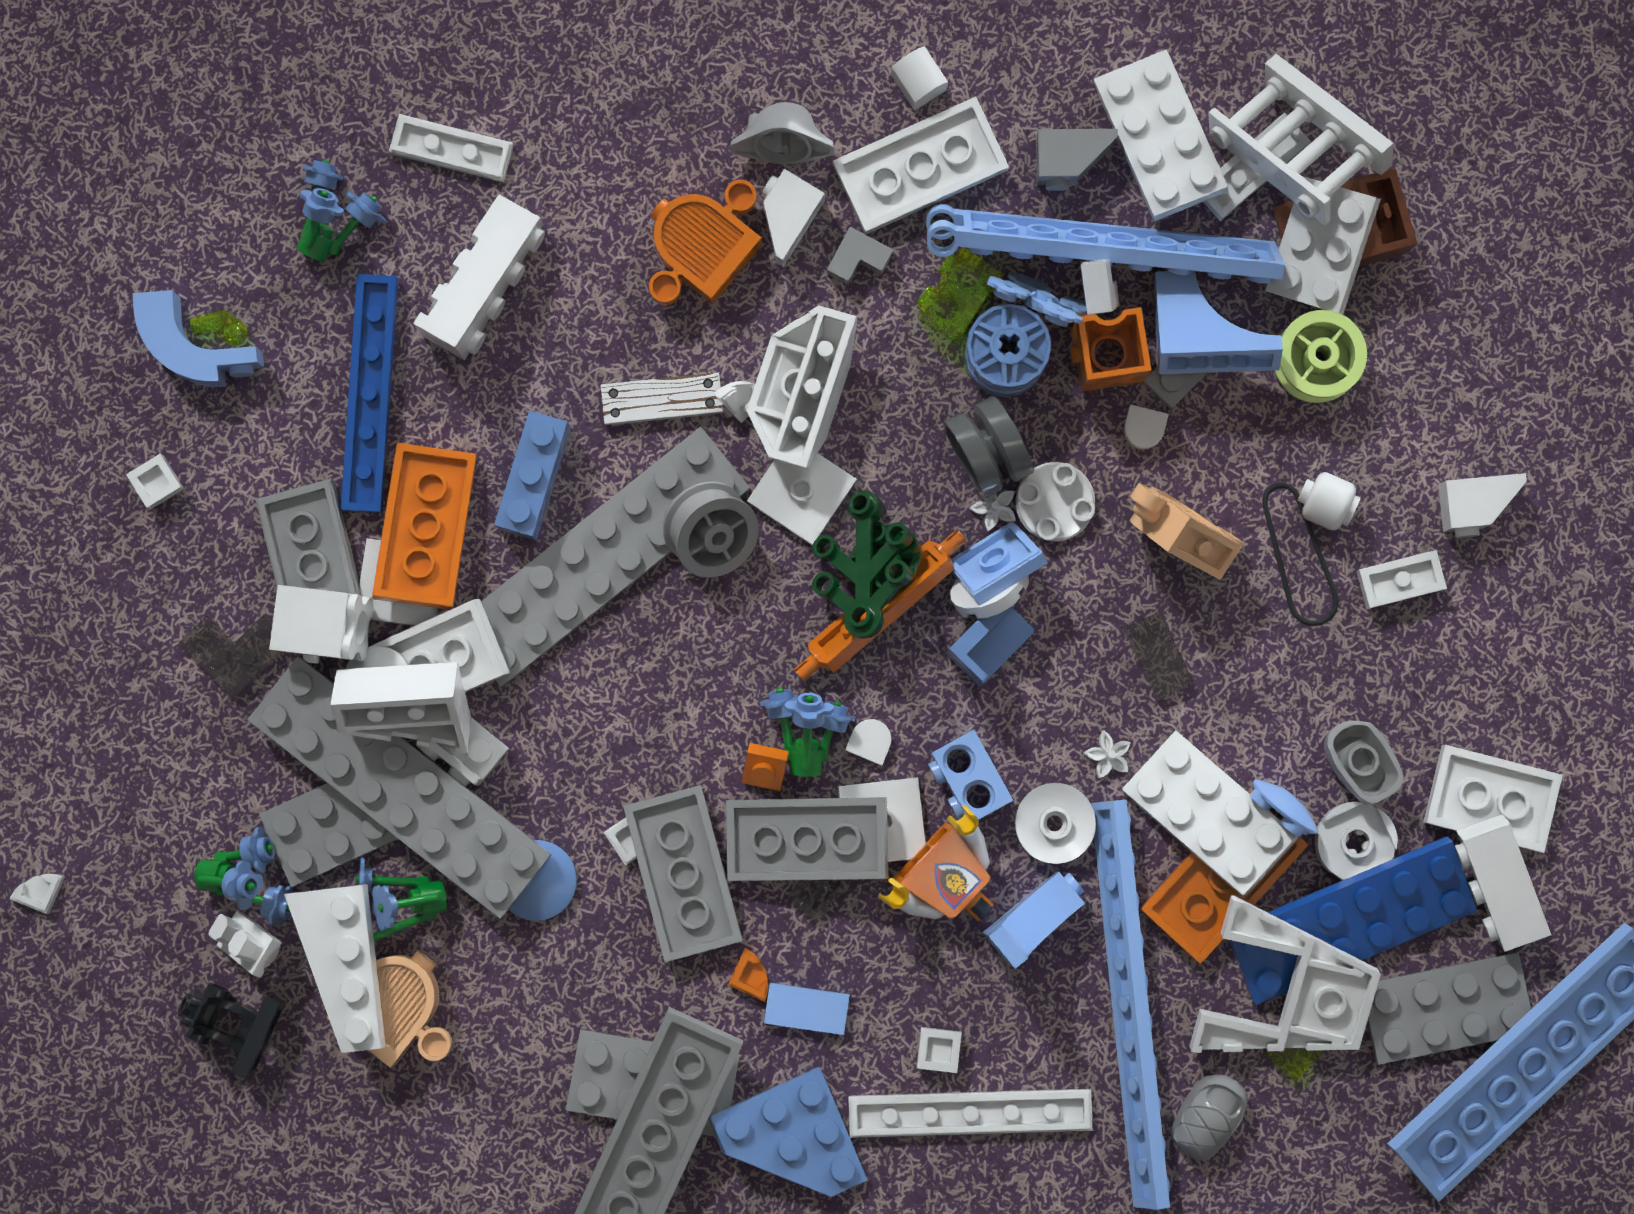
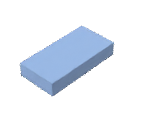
M770 983L764 1024L844 1035L850 994Z

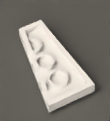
M363 884L284 894L341 1053L386 1047L368 885Z

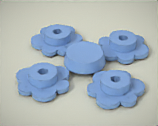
M1010 272L1008 274V278L1014 281V283L994 276H990L987 284L995 288L994 295L1010 302H1016L1017 298L1026 299L1028 307L1046 314L1045 319L1056 325L1067 327L1072 322L1081 324L1083 318L1080 316L1087 315L1085 301L1064 296L1059 301L1057 297L1051 294L1052 289L1048 287V284L1021 273ZM1101 313L1096 314L1099 318L1101 317Z

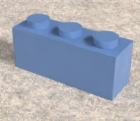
M529 410L494 526L499 530L535 541L538 540L571 431V426L567 421Z

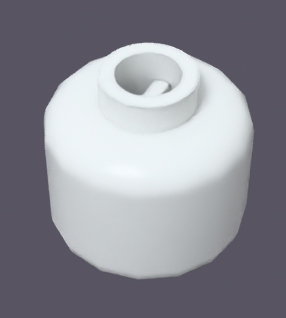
M1323 472L1317 476L1315 482L1309 479L1306 480L1297 501L1304 503L1302 515L1306 520L1329 530H1337L1342 524L1348 527L1360 497L1355 496L1356 488L1352 483Z

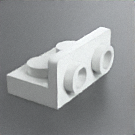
M473 718L471 719L467 754L455 752V746L430 742L429 748L417 746L432 760L436 761L440 756L449 763L451 768L447 772L464 786H467L469 782L479 786L510 749Z

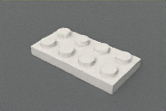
M1167 49L1094 79V86L1112 128L1118 129L1117 139L1153 221L1228 192V185Z
M977 97L833 160V167L865 235L1000 175L1009 169Z
M1176 730L1122 788V791L1243 898L1298 839L1296 835L1281 824L1275 815L1258 805L1246 790Z

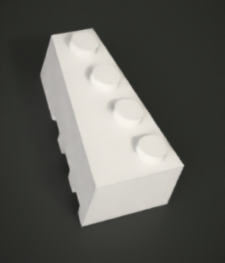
M501 195L497 196L472 234L471 242L475 244L471 251L466 248L459 253L453 263L451 271L452 280L449 284H439L432 294L431 312L428 316L420 312L413 324L424 338L463 360L467 358L469 352L475 355L479 351L486 337V334L482 332L489 318L493 321L498 318L506 302L502 298L504 292L509 285L513 287L517 285L525 271V266L521 264L528 251L535 253L544 239L545 232L541 230L544 225L539 216Z

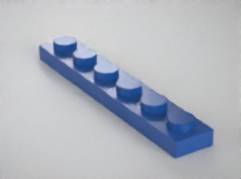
M357 274L341 510L344 512L383 514L399 282L397 276Z

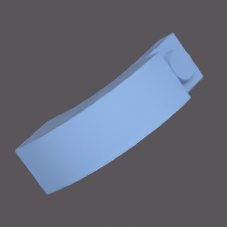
M173 290L132 293L134 317L141 339L151 354L176 375L203 386L226 387L225 371H229L232 377H247L254 375L253 369L264 368L263 352L256 346L209 350L193 345L183 329L181 298Z

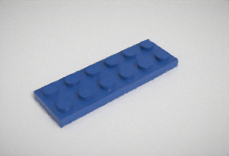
M1444 837L1267 913L1360 960H1364L1477 912L1454 843L1449 837ZM1229 940L1245 985L1255 1005L1288 992L1298 955Z

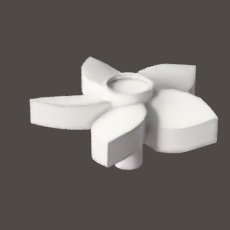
M1004 491L998 497L995 493L985 498V501L976 502L969 508L976 514H986L984 524L988 532L996 526L999 519L1005 522L1016 521L1013 511L1006 507L1012 501L1014 491Z
M1103 730L1099 737L1100 747H1093L1083 752L1089 759L1099 761L1096 766L1098 779L1107 775L1112 768L1118 772H1128L1127 762L1120 756L1127 752L1131 742L1120 741L1113 745L1111 736Z

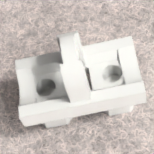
M236 911L233 918L223 914L218 915L208 934L215 941H218L217 946L249 973L259 978L265 972L264 968L271 965L270 963L276 959L282 943L240 911Z

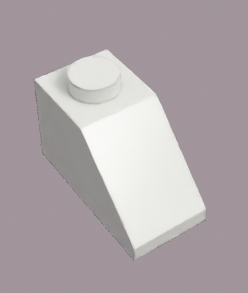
M786 169L783 170L779 178L773 175L761 194L765 198L763 202L764 212L776 262L782 267L785 266L825 202V193Z
M1526 473L1447 480L1439 484L1443 532L1455 531V538L1479 536V529L1491 525L1526 483Z

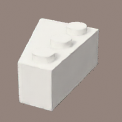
M458 662L336 670L331 708L340 734L391 741L392 736L416 739V746L429 748L430 742L454 745L455 752L468 753L472 718Z

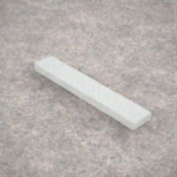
M1091 1089L849 1096L850 1138L1093 1131Z

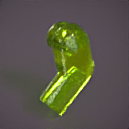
M218 310L190 317V325L194 336L215 332L231 346H238L247 338L248 331L244 322L227 310Z

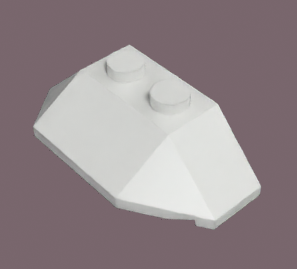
M819 305L809 311L810 313L793 321L771 336L746 410L769 458L805 469L809 468L827 438L850 369L857 325L856 316Z

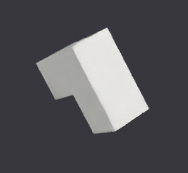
M1110 259L1082 263L1081 271L1087 315L1114 311L1120 306L1117 281H1112Z

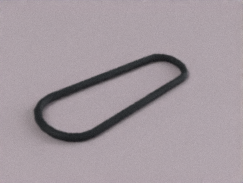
M1284 482L1274 483L1264 492L1262 505L1288 607L1294 618L1299 622L1309 626L1322 625L1330 621L1337 612L1339 605L1338 592L1309 520L1303 517L1332 592L1333 605L1328 615L1320 620L1305 619L1296 611L1268 507V497L1273 490L1285 488L1293 493L1301 515L1304 504L1297 501L1300 495L1291 484Z

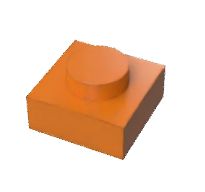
M749 743L741 783L781 791L789 751Z

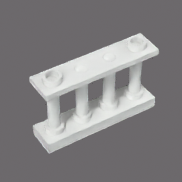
M1275 54L1265 63V89L1230 119L1216 108L1209 112V135L1219 148H1227L1294 201L1302 214L1308 218L1314 217L1325 226L1330 221L1331 199L1329 197L1363 167H1370L1379 175L1384 174L1392 166L1393 142L1279 55ZM1276 99L1285 101L1295 109L1259 141H1256L1242 130ZM1304 122H1312L1323 131L1321 135L1288 164L1271 152ZM1333 144H1340L1353 154L1317 187L1300 175Z

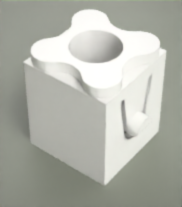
M277 585L269 650L303 654V659L308 663L318 664L319 656L364 661L368 651V626L373 612L372 597Z

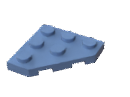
M820 1067L718 1111L708 1118L723 1155L828 1197L835 1196L867 1181V1177Z

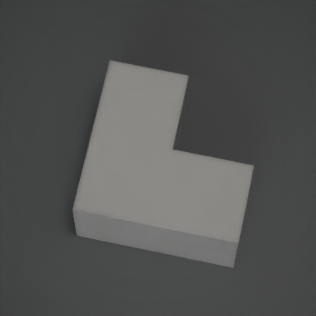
M849 227L827 268V274L849 285L859 264L882 275L893 255L894 249Z

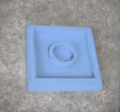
M1011 521L951 559L955 568L952 574L979 606L1048 563L1042 551L1014 521Z

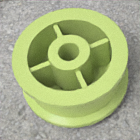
M1329 310L1308 312L1295 319L1281 334L1283 351L1280 368L1274 371L1284 389L1302 401L1310 403L1332 401L1342 396L1354 386L1364 372L1367 362L1365 339L1355 323L1340 313L1337 314V312ZM1316 352H1321L1325 357V361H1320L1316 357Z

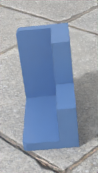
M1015 605L1000 614L977 620L946 653L979 687L1034 633V628L1013 609Z

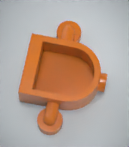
M741 179L731 182L725 190L726 205L724 207L714 199L699 194L683 195L670 202L663 199L655 207L650 215L655 221L654 242L662 263L670 270L659 271L650 279L649 291L655 302L661 305H670L676 302L681 294V284L684 282L713 305L760 249L762 237L737 218L739 214L750 212L756 205V190L750 182Z

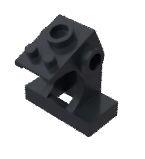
M208 983L206 988L196 985L192 995L187 993L184 996L178 1010V1016L181 1017L180 1024L186 1032L185 1036L205 1045H208L211 1038L233 1048L239 1053V1056L231 1072L245 1079L252 1077L287 1001L273 995L266 996L259 1011L230 999L231 991L213 983ZM222 1008L244 1017L236 1036L214 1027Z

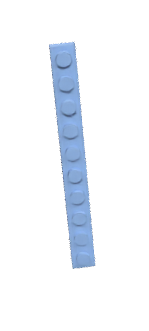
M1127 800L1091 803L1096 818L1094 840L1133 1207L1159 1210L1170 1208V1183L1166 1173L1164 1154L1166 1144L1162 1135L1161 1100L1158 1095L1156 1079L1157 1061L1153 1051L1152 1017L1149 1013L1147 995L1148 978L1145 973L1143 958L1144 939L1140 930L1139 896L1136 892L1134 874L1135 857L1132 852L1130 836L1131 818L1127 808Z

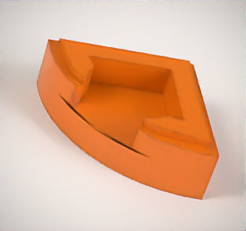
M744 949L728 985L765 1002L768 993V975L762 965L763 963L749 949Z

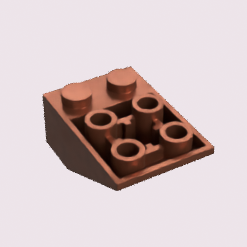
M1396 168L1388 169L1382 175L1373 173L1349 180L1341 186L1348 190L1381 199L1359 266L1408 254L1417 245ZM1289 201L1272 208L1281 241L1294 201Z

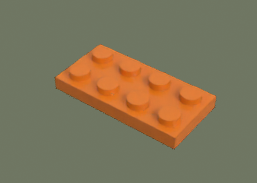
M397 443L372 592L374 600L447 610L454 608L477 460L475 453Z
M1298 837L1295 843L1245 898L1190 852L1139 909L1198 964H1201L1223 940L1221 930L1231 895L1255 905L1306 849L1308 844Z

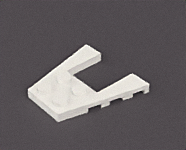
M1231 895L1221 930L1222 938L1298 955L1278 1026L1199 1009L1189 1045L1191 1052L1202 1053V1050L1223 1049V1052H1243V1049L1267 1048V1051H1284V1048H1306L1307 1051L1359 1050L1381 976L1379 970Z

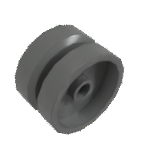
M993 395L975 404L974 417L978 428L972 419L962 412L943 421L944 430L953 451L971 484L983 499L1002 490L1003 479L998 466L1005 476L1015 483L1034 472L1029 453L1017 427L1005 408Z

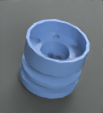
M1004 304L990 308L977 318L968 334L964 352V361L968 375L977 387L990 395L1010 397L1024 393L1036 384L1049 361L1051 340L1048 328L1039 315L1024 306ZM1001 341L1005 344H1009L1011 341L1015 342L1014 352L1016 355L1010 351L1005 355L1000 352L1002 347Z

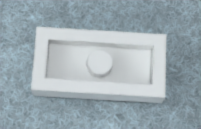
M1437 550L1356 571L1366 609L1447 589Z

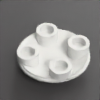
M1062 462L1041 464L1034 468L1033 474L1022 479L1016 493V511L1023 526L1034 536L1047 541H1064L1078 535L1089 524L1095 513L1094 491L1088 478L1071 464Z

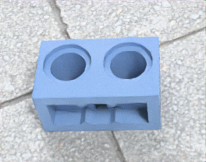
M975 730L931 753L934 761L929 763L928 766L939 785L947 783L953 794V797L947 799L958 820L964 816L965 810L962 808L963 805H966L979 820L1013 801ZM961 750L968 755L969 766L965 772L955 773L950 770L947 765V757L951 751ZM973 785L983 786L989 795L987 804L979 809L972 807L966 798L967 791Z

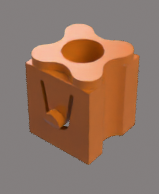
M1141 307L1125 309L1119 317L1113 320H1103L1096 314L1080 316L1083 318L1082 323H1074L1071 329L1074 347H1070L1072 363L1077 364L1081 392L1144 382L1152 370ZM1100 341H1113L1121 347L1123 359L1117 366L1107 368L1101 366L1096 361L1094 349Z

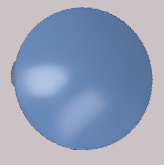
M534 840L552 855L509 910L520 918L539 921L558 915L570 904L576 890L577 877L572 860L562 848L547 841Z

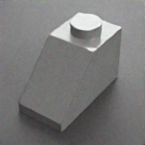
M1038 129L1036 135V185H1046V190L1048 191L1068 190L1069 184H1076L1114 146L1118 137V129Z

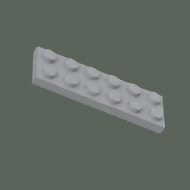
M671 1007L668 1008L574 1214L665 1213L743 1045L742 1039Z

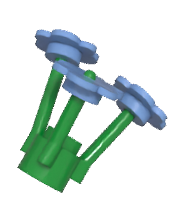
M365 858L360 859L359 876L355 879L356 883L359 885L367 884L368 892H371V885H377L372 890L374 900L372 911L376 916L377 925L380 930L373 933L374 942L421 922L435 920V913L446 912V894L441 880L430 882L428 876L418 878L372 876V868H365ZM387 886L415 887V889L409 890V898L396 900L395 896L389 893ZM410 907L413 914L419 913L394 924L393 918L397 917L398 909Z

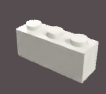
M1502 814L1458 830L1457 834L1461 844L1455 845V849L1463 869L1471 868L1475 880L1468 882L1476 904L1484 903L1489 917L1482 919L1490 941L1498 940L1506 952L1550 936L1548 924L1513 830L1504 815Z

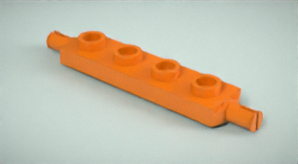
M955 529L940 544L928 540L921 546V562L911 582L905 587L900 588L882 609L884 624L881 631L871 638L860 639L854 637L845 628L844 612L808 643L811 655L796 668H793L796 674L805 682L821 666L831 670L833 673L836 672L955 569L949 556L964 543H967L966 538L958 529ZM866 613L860 617L858 623L866 618Z

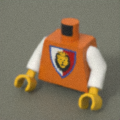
M966 805L962 806L965 813L961 819L955 821L950 815L947 820L951 825L945 822L915 856L893 878L888 880L893 885V890L887 896L879 893L878 897L891 908L901 909L909 915L930 919H938L943 915L953 919L963 909L976 921H980L988 915L994 904L981 890L991 879L986 872L990 860L984 835L978 827V818Z

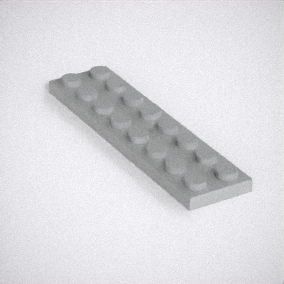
M699 427L481 601L510 672L496 679L500 687H504L672 553L664 541L663 520L666 509L681 492L695 484L708 481L724 483L733 488L740 497L750 490L748 484L702 427Z
M297 656L247 720L498 918L502 919L552 854L403 737L392 736L391 741L340 734L331 708L334 683L304 659Z

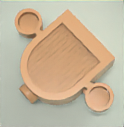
M1138 483L1130 495L1136 501L1133 506L1134 514L1129 520L1135 527L1167 552L1221 580L1244 544L1240 539L1223 528L1215 526L1188 506L1151 486V488H1148Z
M419 950L412 957L393 955L376 960L386 1047L368 1051L391 1068L399 1062L417 1038L419 1052L425 1059L438 1061L446 1057L452 1049L451 1035L443 1028H430L427 1025L434 1016L439 1003V987L432 972L436 963Z

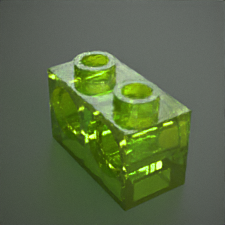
M962 247L957 256L952 254L945 259L938 271L943 277L935 289L928 285L916 303L921 308L918 313V319L955 344H958L995 289L987 284L989 277L994 276L1001 279L1003 274L964 247ZM965 269L972 270L978 276V282L973 286H964L959 283L956 275ZM940 302H949L954 305L957 313L950 319H943L936 314L934 308Z

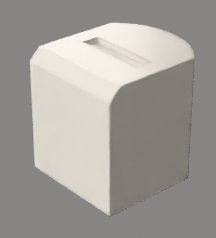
M925 46L909 53L892 66L891 76L914 111L947 90L948 81Z

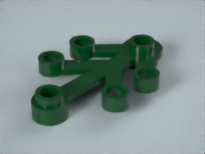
M870 491L857 492L849 501V513L856 520L855 562L840 550L839 543L829 535H821L813 543V552L817 557L825 562H831L855 583V600L839 588L838 579L828 572L817 574L813 579L812 588L819 596L824 599H830L845 612L844 624L846 630L854 637L860 639L874 637L881 631L884 624L882 609L901 587H905L911 582L913 577L911 567L902 560L892 561L913 540L912 531L903 523L896 522L887 528L885 532L886 542L873 557V525L882 518L884 504ZM867 501L866 506L862 510H859V506L863 502ZM903 531L902 538L895 541L896 534ZM830 543V549L826 553H822L824 546ZM886 568L885 576L887 580L872 595L873 582ZM903 568L901 577L895 579V573ZM830 580L829 587L822 591L823 584ZM866 613V618L858 623L860 617Z

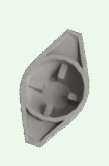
M790 102L776 103L766 107L759 114H751L748 119L747 130L733 139L730 145L732 154L774 164H799L835 155L833 141L816 128L808 110L801 105Z

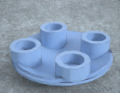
M1258 779L1253 781L1255 789L1251 792L1250 797L1265 810H1269L1272 807L1284 816L1280 822L1287 830L1297 837H1300L1302 834L1308 835L1309 833L1316 834L1318 832L1312 816L1304 804L1292 793L1270 782Z

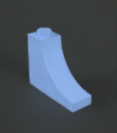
M1168 270L1155 272L1153 297L1159 374L1279 370L1283 351L1281 335H1265L1251 332L1221 317L1204 298L1199 288L1195 271H1192L1190 275H1177Z
M1056 871L982 933L1006 963L1016 969L1028 959L1031 952L1051 932L1085 904L1079 897L1084 890L1070 873L1063 877L1060 872Z

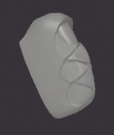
M1345 721L1327 733L1324 741V751L1331 769L1364 805L1376 804L1390 797L1401 788L1403 772L1399 762L1384 736L1372 723Z
M1208 1075L1203 1077L1188 1093L1176 1115L1171 1128V1137L1174 1143L1187 1154L1199 1160H1209L1231 1138L1245 1115L1248 1101L1245 1088L1227 1075Z

